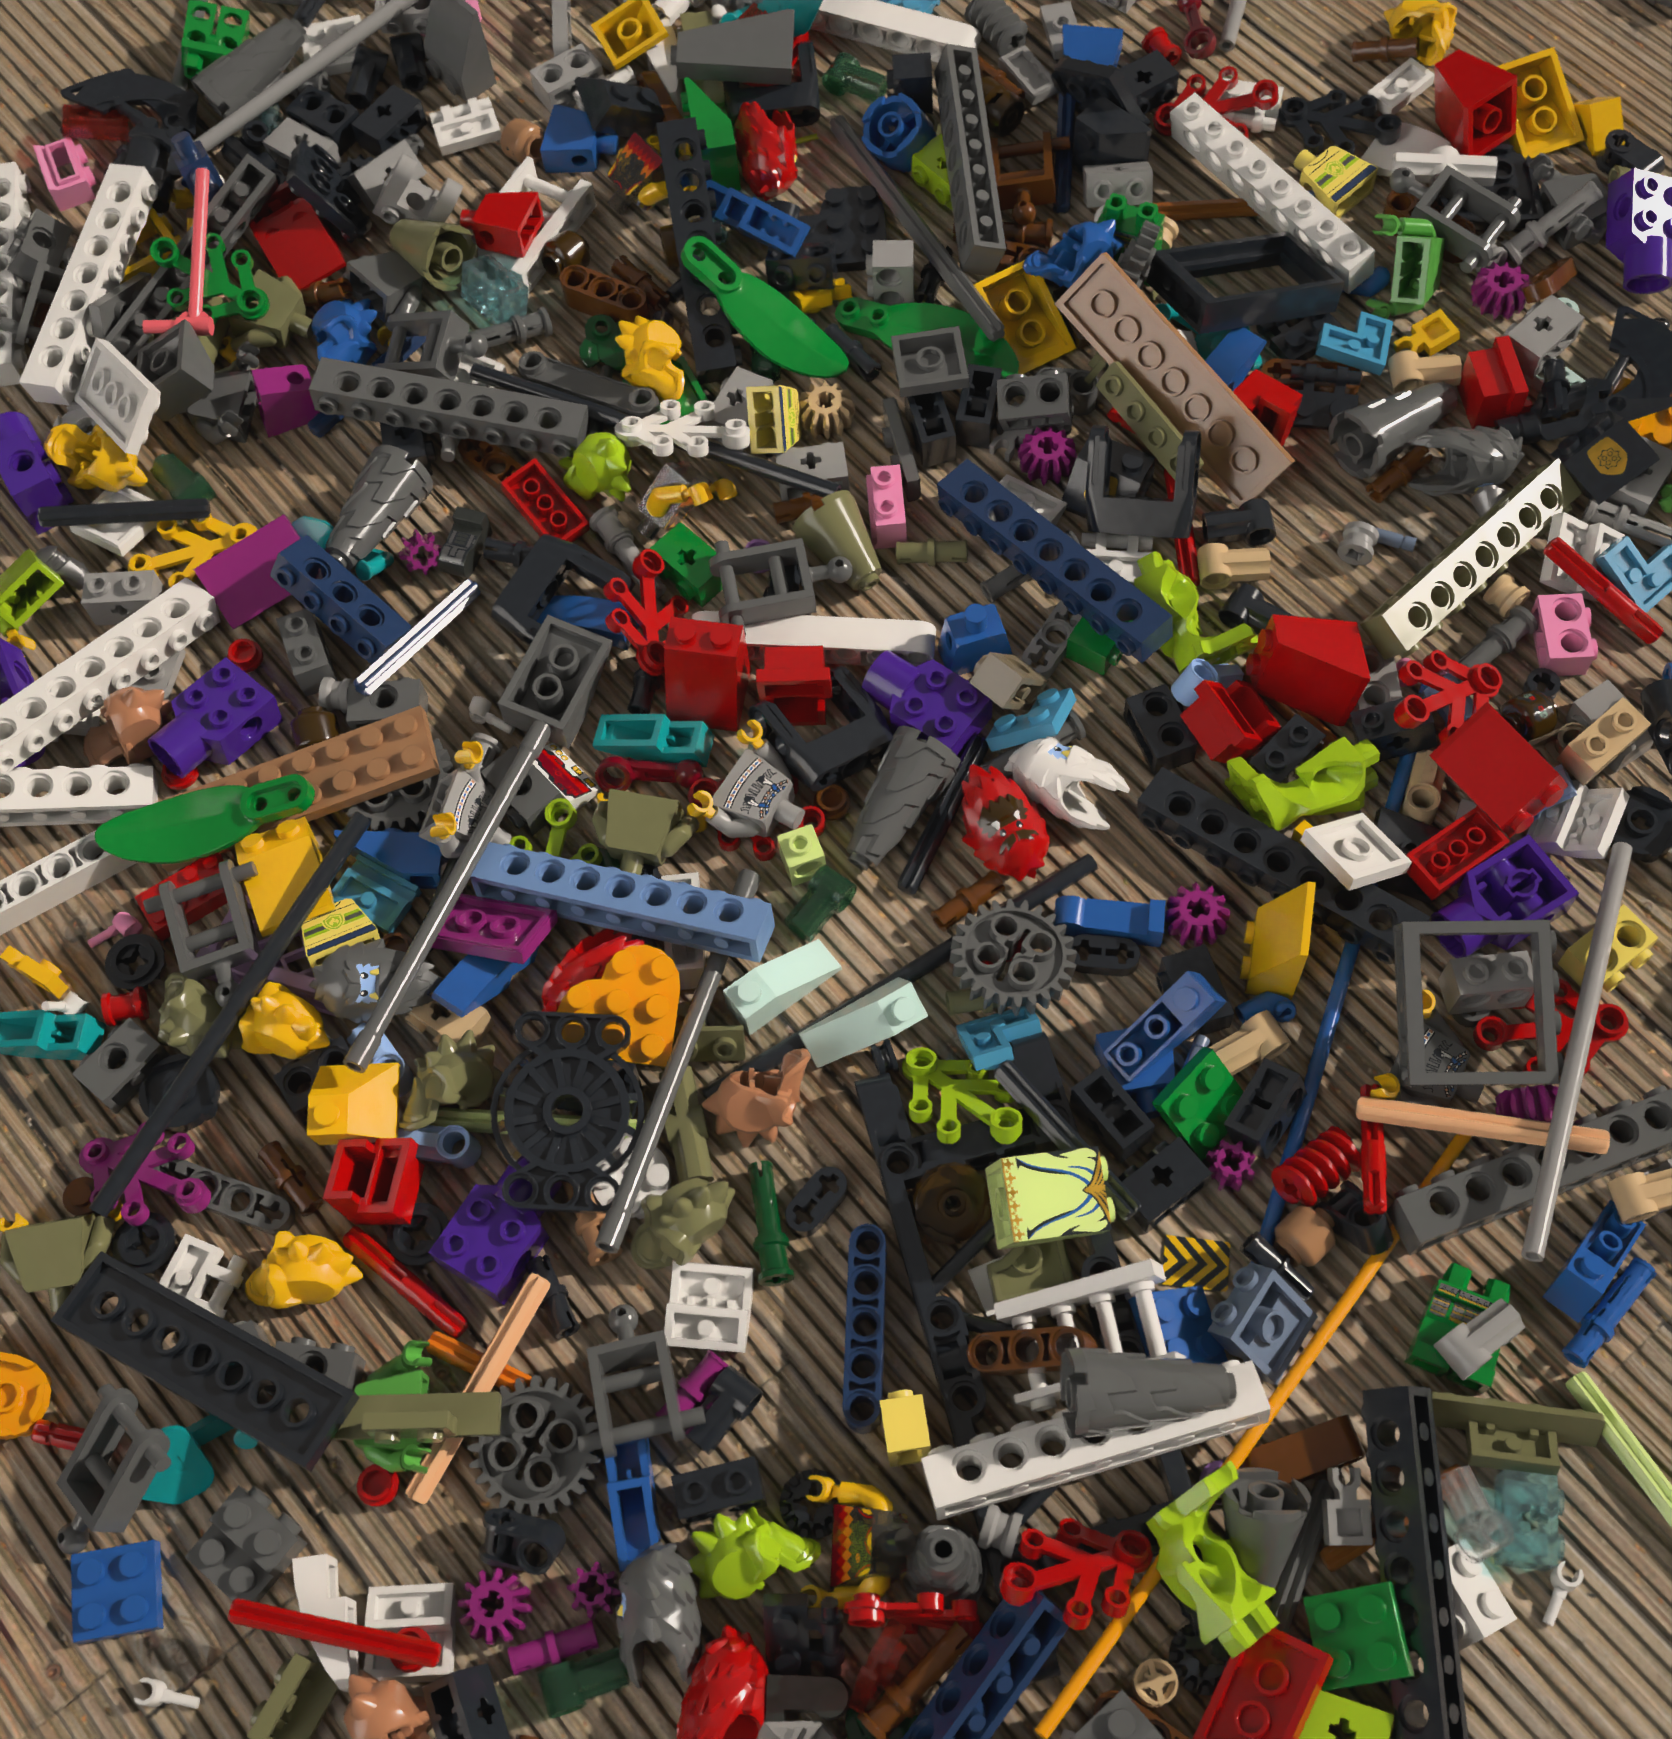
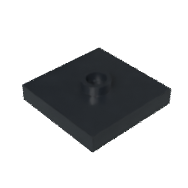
M1383 806L1376 811L1373 822L1405 855L1441 831L1438 828ZM1408 873L1376 882V884L1426 904H1431L1435 901V899L1432 901Z

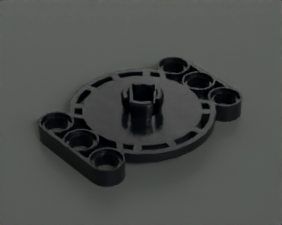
M544 1011L526 1012L516 1020L514 1031L519 1044L527 1050L519 1054L503 1071L494 1089L490 1108L491 1128L497 1146L509 1165L516 1170L504 1180L502 1196L510 1207L520 1211L605 1214L611 1208L614 1199L607 1205H597L591 1199L592 1189L600 1183H606L613 1187L616 1195L619 1184L610 1175L618 1171L631 1156L645 1117L643 1094L637 1077L626 1061L618 1055L630 1044V1026L624 1018L617 1015ZM533 1020L539 1021L545 1029L543 1036L537 1041H528L523 1038L521 1031L525 1023ZM568 1023H579L585 1030L584 1037L577 1043H569L562 1037V1029ZM611 1024L619 1025L625 1031L624 1039L616 1045L607 1044L601 1036L604 1028ZM532 1055L536 1056V1058H534L530 1062L526 1060ZM611 1058L616 1063L610 1065L606 1061ZM520 1066L522 1069L516 1074L510 1087H504L509 1076ZM623 1070L631 1080L635 1093H627L624 1082L619 1076V1073ZM501 1096L506 1098L504 1120L498 1122L497 1110ZM567 1098H573L574 1102L583 1108L582 1117L573 1125H559L554 1121L552 1112H555V1109L560 1104L566 1102ZM633 1103L638 1104L636 1129L629 1126L630 1104ZM500 1132H508L509 1138L516 1148L512 1156L504 1146ZM625 1136L631 1137L632 1140L627 1150L616 1160L613 1155L620 1148ZM523 1158L529 1162L524 1167L518 1164ZM607 1162L610 1167L605 1171L601 1170L599 1166ZM517 1180H527L531 1183L533 1189L530 1198L524 1202H516L511 1199L509 1194L510 1186ZM561 1181L571 1184L574 1190L571 1200L564 1204L555 1203L550 1197L553 1185Z

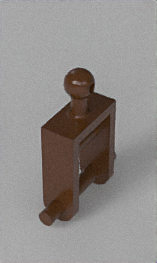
M1051 130L1043 131V140L999 146L998 138L990 139L1000 211L1012 209V217L1017 224L1026 226L1034 221L1036 217L1034 206L1056 203L1054 152L1071 149L1069 136L1052 138ZM1044 154V168L1001 174V159Z

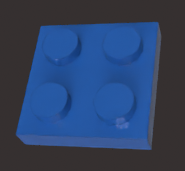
M1202 1285L1152 1292L1167 1353L1175 1351L1192 1360V1363L1220 1365L1228 1361L1224 1348L1207 1331L1213 1320ZM1133 1296L1128 1301L1146 1356L1150 1357L1136 1298Z
M149 1540L71 1555L73 1643L83 1644L163 1629L160 1541Z

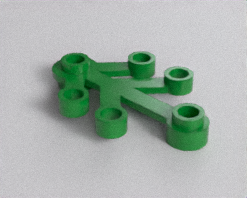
M216 233L207 234L206 252L209 255L213 273L205 269L203 300L224 295L233 301L213 307L203 304L202 311L212 313L211 317L214 325H216L218 319L239 314L244 319L251 321L263 318L269 311L270 301L262 289L255 287L251 271L254 261L250 253L244 249H239L231 256V262L239 273L240 289L229 281L223 252L225 251L224 241ZM160 237L151 244L150 254L157 265L163 268L175 267L190 276L191 260L180 254L179 248L172 239ZM212 241H218L219 245L216 248H209V244ZM164 253H173L170 258L162 259ZM240 258H248L244 265L237 264ZM173 288L168 291L166 300L173 310L184 311L189 306L190 288ZM176 296H183V300L180 303H173V299ZM250 302H259L257 307L253 309L248 308Z

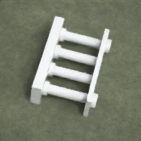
M528 156L519 167L514 169L512 176L499 193L530 192L533 190L562 204L553 213L542 210L544 216L542 224L545 226L536 234L524 258L518 257L515 259L505 254L482 250L478 247V257L511 271L516 291L526 296L529 295L546 272L541 261L545 243L562 231L570 230L576 233L597 206L592 183L580 179L573 189L567 191L538 179L533 158ZM469 230L472 233L473 243L477 244L473 230Z
M1153 1259L994 1303L997 1320L1011 1324L1013 1329L1018 1330L1033 1329L1034 1325L1037 1324L1036 1318L1051 1314L1052 1318H1056L1058 1326L1075 1327L1073 1314L1076 1313L1075 1307L1090 1303L1091 1307L1096 1308L1105 1349H1108L1109 1352L1124 1353L1112 1303L1116 1301V1295L1130 1292V1295L1136 1298L1150 1357L1186 1358V1356L1175 1351L1167 1353L1152 1292L1155 1291L1154 1285L1165 1282L1166 1277L1162 1264ZM1077 1337L1072 1338L1066 1348H1080L1079 1339ZM1037 1341L1031 1342L1026 1349V1358L1029 1362L1033 1361L1039 1353ZM1045 1373L1028 1374L1031 1390L1014 1395L1016 1404L1031 1407L1032 1412L1052 1409L1056 1407L1055 1400L1061 1399L1060 1383L1048 1386Z

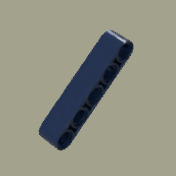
M862 1224L853 1230L849 1239L842 1407L845 1422L849 1429L862 1435L876 1430L882 1418L880 1400L883 1398L887 1247L884 1233L873 1224ZM868 1239L874 1240L879 1244L877 1251L868 1255L862 1254L857 1249L862 1241ZM865 1279L873 1280L877 1283L878 1288L870 1295H862L856 1291V1286L860 1281ZM866 1319L871 1320L877 1326L873 1334L864 1337L855 1333L854 1328L858 1322ZM860 1361H870L874 1364L875 1371L868 1378H858L852 1372L853 1367ZM861 1402L869 1403L874 1408L873 1415L865 1421L856 1420L851 1416L852 1408Z

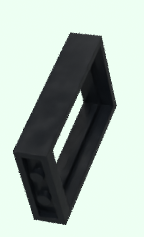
M1288 231L1158 250L1151 261V269L1146 279V282L1198 334L1336 312L1345 282ZM1279 266L1299 285L1215 298L1195 278Z

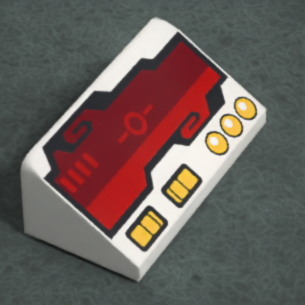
M555 743L546 745L540 756L533 763L561 792L562 798L567 799L573 805L576 811L601 792V788Z

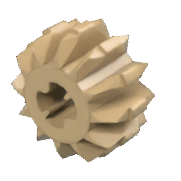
M825 380L820 387L811 384L809 392H801L799 414L801 426L804 431L811 430L814 438L824 434L828 440L832 433L842 436L843 428H851L852 417L855 414V404L851 400L849 389L841 390L838 382L828 386Z

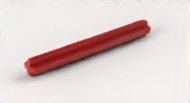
M240 1598L233 1600L228 1613V1621L234 1624L426 1667H436L441 1656L442 1645L434 1641Z

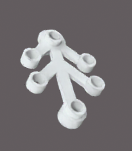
M672 399L664 400L660 403V411L642 419L637 416H628L615 425V435L625 446L636 447L643 444L650 448L654 455L661 457L669 456L673 453V443L685 449L688 455L692 457H704L709 452L707 438H722L723 445L733 450L746 448L750 444V428L742 419L728 420L725 426H694L715 418V404L708 400L696 402L694 404V412L681 417L679 401ZM667 420H669V421L674 420V421H672V422H670V423H667V424H665V425H659V424H661V423H663V422H665V421H667Z

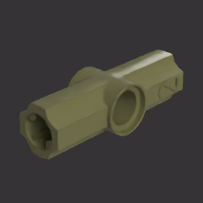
M691 1066L686 1068L667 1117L665 1129L670 1148H673L674 1161L679 1182L681 1183L693 1178H700L711 1182L714 1181V1175L707 1145L709 1133L703 1107L699 1105L695 1076ZM663 1072L658 1073L660 1080L662 1078Z

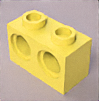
M1624 904L1619 910L1602 988L1607 993L1625 979V976L1622 974L1630 966L1638 970L1654 955L1650 949L1658 939ZM1594 928L1571 945L1558 962V965L1580 987ZM1617 938L1626 939L1632 947L1622 945Z
M913 1390L891 1392L888 1394V1399L880 1400L890 1467L921 1463V1458L928 1456V1452L931 1451L922 1394L913 1395Z

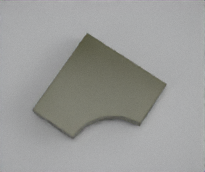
M1064 1240L1013 1247L1002 1259L986 1266L993 1303L1074 1281Z

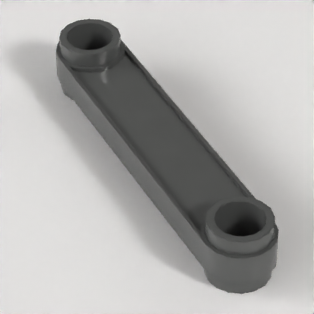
M538 351L527 352L519 359V372L522 379L639 418H645L660 411L658 397L648 387L639 388L545 357Z

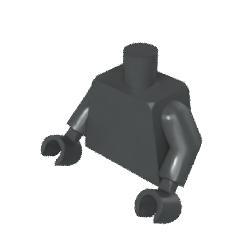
M1539 153L1528 165L1529 168L1535 170L1532 174L1534 180H1541L1543 182L1540 194L1544 215L1575 193L1589 180L1593 181L1603 194V198L1596 201L1582 213H1577L1569 223L1554 233L1561 247L1565 251L1584 241L1591 245L1598 244L1606 234L1608 188L1606 189L1598 176L1593 173L1583 175L1560 173L1553 168L1554 164L1549 156Z
M247 341L239 346L236 353L237 358L228 367L214 372V388L207 398L200 399L192 404L184 412L187 413L195 431L214 445H218L224 440L240 443L247 442L257 404L253 378L249 370L259 366V359L255 356L260 352V349Z

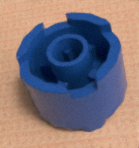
M902 93L888 98L884 96L879 97L868 107L862 118L864 137L861 136L867 149L883 165L892 170H899L902 173L911 172L912 154L919 152L930 140L936 137L933 123L927 114L912 98Z

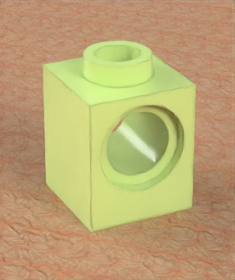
M812 824L777 836L780 857L792 887L827 875L825 855Z

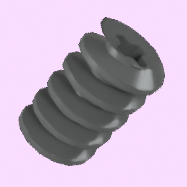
M972 0L965 9L964 17L966 21L979 31L985 41L998 52L1000 57L1025 45V35L1028 26L1025 21L1020 19L1017 13L1013 12L1010 6L1006 5L1004 0Z

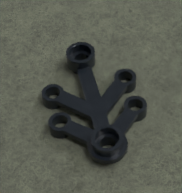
M1340 89L1332 90L1327 95L1310 102H1306L1300 97L1288 98L1282 103L1278 112L1279 122L1286 127L1295 128L1304 140V149L1315 156L1323 152L1324 138L1322 135L1316 134L1310 124L1321 126L1334 146L1346 150L1354 156L1355 143L1347 139L1342 130L1373 135L1380 144L1391 145L1400 137L1402 124L1401 119L1394 114H1384L1378 117L1375 122L1349 118L1357 114L1362 117L1375 115L1377 112V98L1373 95H1364L1357 101L1346 105V93ZM1325 108H1327L1328 110H1330V111L1327 112V113L1318 112V111L1323 110V109H1325Z

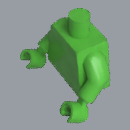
M1377 214L1374 218H1382L1383 227L1380 231L1373 230L1372 232L1375 235L1393 236L1396 233L1399 234L1396 242L1391 300L1387 304L1371 298L1367 300L1365 305L1375 308L1372 315L1388 319L1389 315L1398 316L1417 312L1425 306L1439 288L1445 239L1436 237L1434 226L1427 219L1400 217L1398 220L1395 215Z
M418 1340L407 1342L401 1354L368 1375L366 1382L355 1386L354 1392L357 1395L430 1393V1377L421 1369H416L418 1366L429 1367L432 1365V1358L422 1357V1350L429 1346L430 1343ZM403 1438L398 1444L375 1443L374 1439L353 1440L354 1445L364 1451L367 1460L386 1469L389 1473L414 1471L426 1474L428 1472V1468L421 1466L420 1461L422 1457H425L426 1453H431L432 1450L429 1449V1443L418 1442L417 1438Z

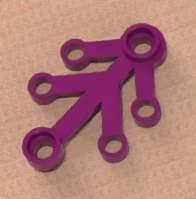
M146 1122L138 1127L136 1134L115 1142L106 1137L96 1138L82 1148L79 1154V1164L85 1172L93 1174L95 1189L90 1195L91 1203L109 1178L110 1172L115 1169L123 1157L122 1155L126 1153ZM164 1132L154 1147L158 1146L163 1141L165 1136ZM177 1133L168 1140L167 1146L151 1151L125 1189L126 1202L121 1208V1215L129 1225L139 1226L143 1224L150 1214L149 1208L143 1200L141 1183L175 1196L177 1204L188 1214L199 1213L209 1205L211 1192L202 1180L198 1178L180 1180L153 1169L175 1159L185 1160L189 1158L195 1151V1144L188 1134ZM186 1143L183 1148L177 1150L179 1145ZM118 1201L116 1202L112 1210L117 1206ZM140 1208L137 1214L130 1216L135 1209Z

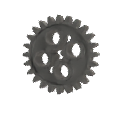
M1147 220L1143 223L1136 239H1131L1124 254L1121 253L1117 264L1140 290L1151 269L1150 264L1157 250L1153 245L1160 230V226Z
M437 738L433 740L441 774L343 809L344 812H347L349 819H351L355 812H359L371 821L369 827L371 826L372 831H382L384 828H401L402 831L409 832V826L413 824L417 829L421 830V820L426 817L438 782L455 770L450 761V755L447 749H443L440 740ZM422 789L420 793L410 795L414 790ZM387 797L382 803L374 804L378 799Z
M1008 899L1006 908H1001L999 903L993 900L991 911L979 905L976 916L967 913L965 924L957 925L956 936H953L951 943L950 963L954 964L952 975L954 977H961L960 989L971 987L969 998L971 1001L982 996L984 998V1009H987L992 1003L998 1004V1014H1002L1006 1006L1012 1008L1015 1016H1018L1020 1007L1023 1006L1026 1007L1030 1014H1034L1036 1003L1048 1009L1051 998L1059 1001L1063 989H1069L1071 977L1074 976L1076 964L1074 963L1077 951L1072 949L1074 938L1064 937L1067 926L1065 924L1054 926L1056 918L1054 913L1045 918L1041 916L1043 909L1041 905L1034 911L1028 910V901L1026 900L1023 901L1020 908H1015L1012 899ZM999 932L1008 933L1010 936L1001 935ZM1025 932L1029 933L1022 942L1020 953H1016L1013 957L1003 981H997L1005 969L1006 960L1012 958L1022 934ZM1033 949H1041V950H1043L1044 952H1043V953L1036 952V951L1033 950ZM981 961H990L993 964L987 965L982 963ZM1016 977L1025 978L1028 982L1019 981Z
M533 1375L530 1387L522 1378L515 1379L514 1392L508 1386H500V1393L503 1398L500 1436H480L479 1443L467 1446V1450L479 1452V1458L469 1464L470 1468H482L483 1473L475 1481L476 1484H491L486 1493L487 1498H494L499 1494L502 1495L499 1508L507 1509L515 1501L514 1509L517 1513L524 1514L528 1505H530L532 1516H541L543 1504H545L548 1512L555 1514L558 1513V1500L565 1506H572L574 1504L571 1495L572 1491L580 1495L587 1493L585 1486L581 1482L584 1478L589 1480L597 1479L596 1474L589 1469L591 1463H603L604 1459L595 1455L594 1451L580 1453L577 1436L594 1433L599 1430L598 1423H590L589 1420L596 1412V1409L593 1406L581 1407L587 1396L585 1393L580 1392L570 1397L573 1384L566 1382L558 1391V1378L549 1377L543 1387L541 1376ZM532 1404L537 1411V1420L533 1426L526 1428L522 1424L521 1413L526 1406ZM551 1411H555L556 1417L545 1430ZM567 1424L573 1431V1440L568 1447L561 1448L556 1441V1434L561 1426ZM532 1438H540L539 1443L544 1447L541 1453L534 1452V1447L529 1444ZM510 1442L515 1446L517 1456L515 1461L507 1467L502 1463L500 1453L504 1445ZM527 1463L524 1477L522 1480H518L517 1474L519 1470ZM543 1463H547L551 1467L553 1474L550 1483L545 1487L539 1485L536 1480L537 1468Z

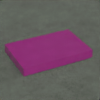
M285 514L193 569L208 593L215 598L216 605L233 630L291 595L270 576L278 553L301 539Z
M461 894L431 948L524 964L558 922L557 910Z

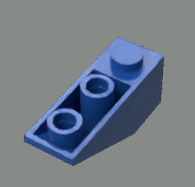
M387 828L384 831L366 830L350 853L355 858L360 854L418 886L420 889H437L449 858L442 855L438 845L419 837L420 832H404L396 828ZM334 830L336 840L343 830Z
M1187 971L1116 1039L1103 1054L1121 1075L1131 1083L1196 1032L1227 1001L1201 973Z
M1610 1200L1542 1297L1579 1323L1603 1295L1646 1224L1642 1221L1622 1224L1616 1206Z

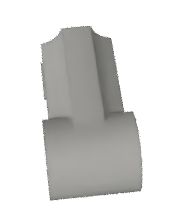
M1500 1298L1469 1323L1465 1324L1463 1322L1441 1338L1434 1347L1463 1381L1493 1357L1491 1354L1519 1335L1525 1328V1325L1516 1309Z

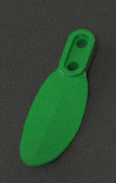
M694 236L686 242L681 251L682 263L716 295L718 303L728 320L756 351L778 366L808 377L834 378L847 371L849 361L841 348L789 299L759 278L741 272L737 264L709 239L702 236ZM693 255L699 256L701 261H697ZM718 278L724 279L727 284L722 283Z
M850 297L843 300L835 310V317L843 331L874 340H881L891 350V336L959 326L967 368L968 364L1002 368V379H1006L1011 374H1018L1019 361L1009 343L1004 338L990 341L972 316L965 311L933 303L885 305L859 297Z
M290 774L251 787L227 785L201 789L119 815L99 826L94 837L101 849L111 855L129 861L152 864H175L193 861L229 848L253 833L262 824L306 811L314 801L315 790L309 781L298 774ZM267 803L266 807L261 810V807Z

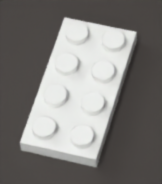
M95 338L74 400L125 453L138 456L141 445L148 438V427L152 416L159 408L161 392L109 341Z

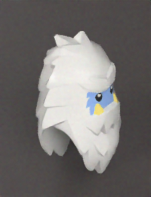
M1049 736L1028 742L1015 750L1004 767L1005 771L1013 773V781L1018 784L1031 800L1041 803L1054 816L1065 819L1078 828L1084 827L1094 830H1107L1110 828V825L1105 821L1106 816L1086 799L1079 781L1097 784L1112 791H1116V789L1126 793L1130 791L1124 778L1118 774L1110 763L1094 758L1091 753L1079 746L1067 747L1059 743L1057 739Z

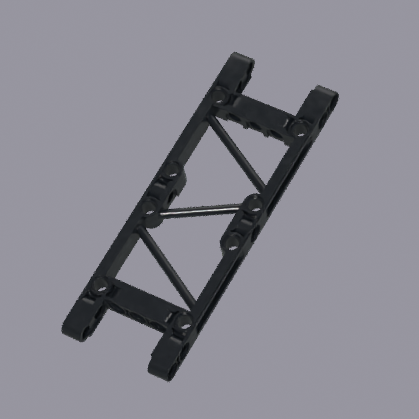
M1043 1031L1011 1040L1010 1045L1013 1051L1014 1064L1078 1133L1046 1033ZM888 1072L854 1081L948 1424L955 1448L970 1444V1439L976 1436L973 1425L980 1421L986 1409V1393L980 1371L970 1364L967 1356L969 1345L968 1331L981 1334L1018 1329H1013L1011 1324L962 1312L961 1307L953 1298L936 1296L995 1237L993 1218L991 1217L931 1277L906 1190L915 1188L923 1175L939 1164L958 1162L970 1165L976 1171H980L1000 1158L1061 1150L1023 1108L1018 1109L1023 1118L1022 1134L1011 1144L997 1142L990 1133V1126L982 1120L962 1124L961 1138L953 1144L940 1142L937 1138V1131L912 1138L898 1086L892 1083ZM897 1160L905 1161L909 1165L907 1171L901 1174L892 1173L888 1167ZM1110 1231L1085 1236L1091 1256L1083 1263L1080 1279L1090 1276L1095 1270L1109 1271L1121 1267ZM1130 1292L1116 1295V1301L1112 1303L1123 1349H1129L1134 1353H1144L1145 1357H1147L1128 1301L1131 1298ZM1087 1303L1085 1305L1098 1348L1105 1349L1096 1308L1091 1307L1090 1303ZM938 1313H947L953 1318L954 1322L947 1329H938L932 1325L931 1319ZM963 1392L972 1394L977 1400L975 1407L969 1411L959 1410L953 1403L954 1398L958 1394ZM1106 1436L1084 1439L1089 1443L1097 1444L1102 1442ZM1180 1449L1155 1456L1169 1500L1168 1502L1150 1506L1145 1512L1131 1517L1116 1519V1516L1107 1518L1105 1523L1090 1529L1111 1537L1118 1536L1124 1530L1138 1531L1150 1541L1153 1557L1158 1556L1160 1552L1158 1541L1146 1523L1155 1514L1192 1488ZM968 1465L961 1469L966 1481L975 1480L981 1474V1470L976 1466ZM1060 1485L1028 1494L1010 1514L1014 1512L1023 1514L1022 1527ZM989 1506L973 1510L979 1535ZM1028 1542L1031 1545L1037 1546L1035 1543ZM1019 1543L1015 1544L1011 1558L1003 1556L999 1549L993 1547L984 1549L999 1604L1004 1599L999 1588L1002 1577L1000 1568L1004 1562L1017 1560L1029 1565L1035 1571L1064 1562L1043 1555L1038 1560L1027 1559L1020 1553L1018 1549ZM1083 1543L1078 1547V1549L1091 1554L1102 1552ZM1193 1544L1194 1551L1199 1560L1203 1562L1201 1550L1197 1545ZM1177 1597L1182 1615L1188 1618L1189 1623H1194V1628L1192 1627L1193 1633L1196 1637L1200 1636L1197 1612ZM1058 1644L1029 1684L1061 1675L1056 1656L1059 1648Z

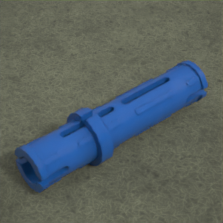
M1634 1257L1592 1313H1587L1582 1318V1326L1562 1349L1564 1357L1577 1367L1585 1368L1604 1342L1611 1341L1615 1335L1614 1328L1631 1308L1645 1287L1657 1275L1655 1273L1656 1270L1651 1264L1641 1258Z

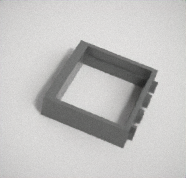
M1550 920L1401 922L1393 926L1400 1087L1559 1084V1076L1562 1074L1564 1062L1561 1052H1557L1556 1035H1559L1561 1032V1016L1559 1011H1555L1554 995L1559 990V976L1552 966V954L1556 952L1557 938L1555 931L1550 930ZM1531 934L1538 1071L1426 1073L1420 936Z

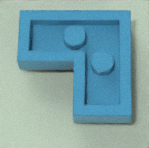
M1361 311L1356 321L1354 332L1324 322L1319 334L1315 355L1380 376L1386 365L1394 321Z
M1627 535L1618 538L1595 558L1610 582L1646 613L1672 591V544L1661 547L1645 561Z
M1056 688L1048 689L1037 696V700L1028 714L1016 717L1013 714H1009L996 720L986 738L991 752L1043 739L1047 736L1058 735L1076 702L1072 688L1059 691Z
M1025 1006L1020 1007L1018 1016H1015L1012 1009L1002 1014L996 1013L956 1025L959 1041L976 1071L982 1069L994 1070L1002 1062L1014 1060L1012 1047L1009 1042L1042 1032L1038 1016L1035 1012L1030 1014Z

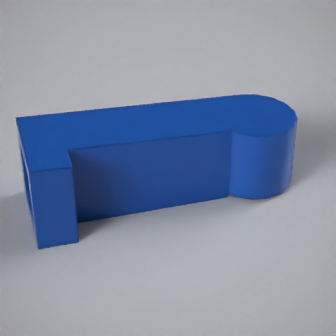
M1061 896L1055 900L1054 914L1056 918L1054 926L1065 924L1067 926L1065 935L1068 936L1090 934L1124 937L1131 939L1137 945L1160 948L1164 933L1166 900L1150 899L1149 904L1089 898L1086 900L1078 896Z

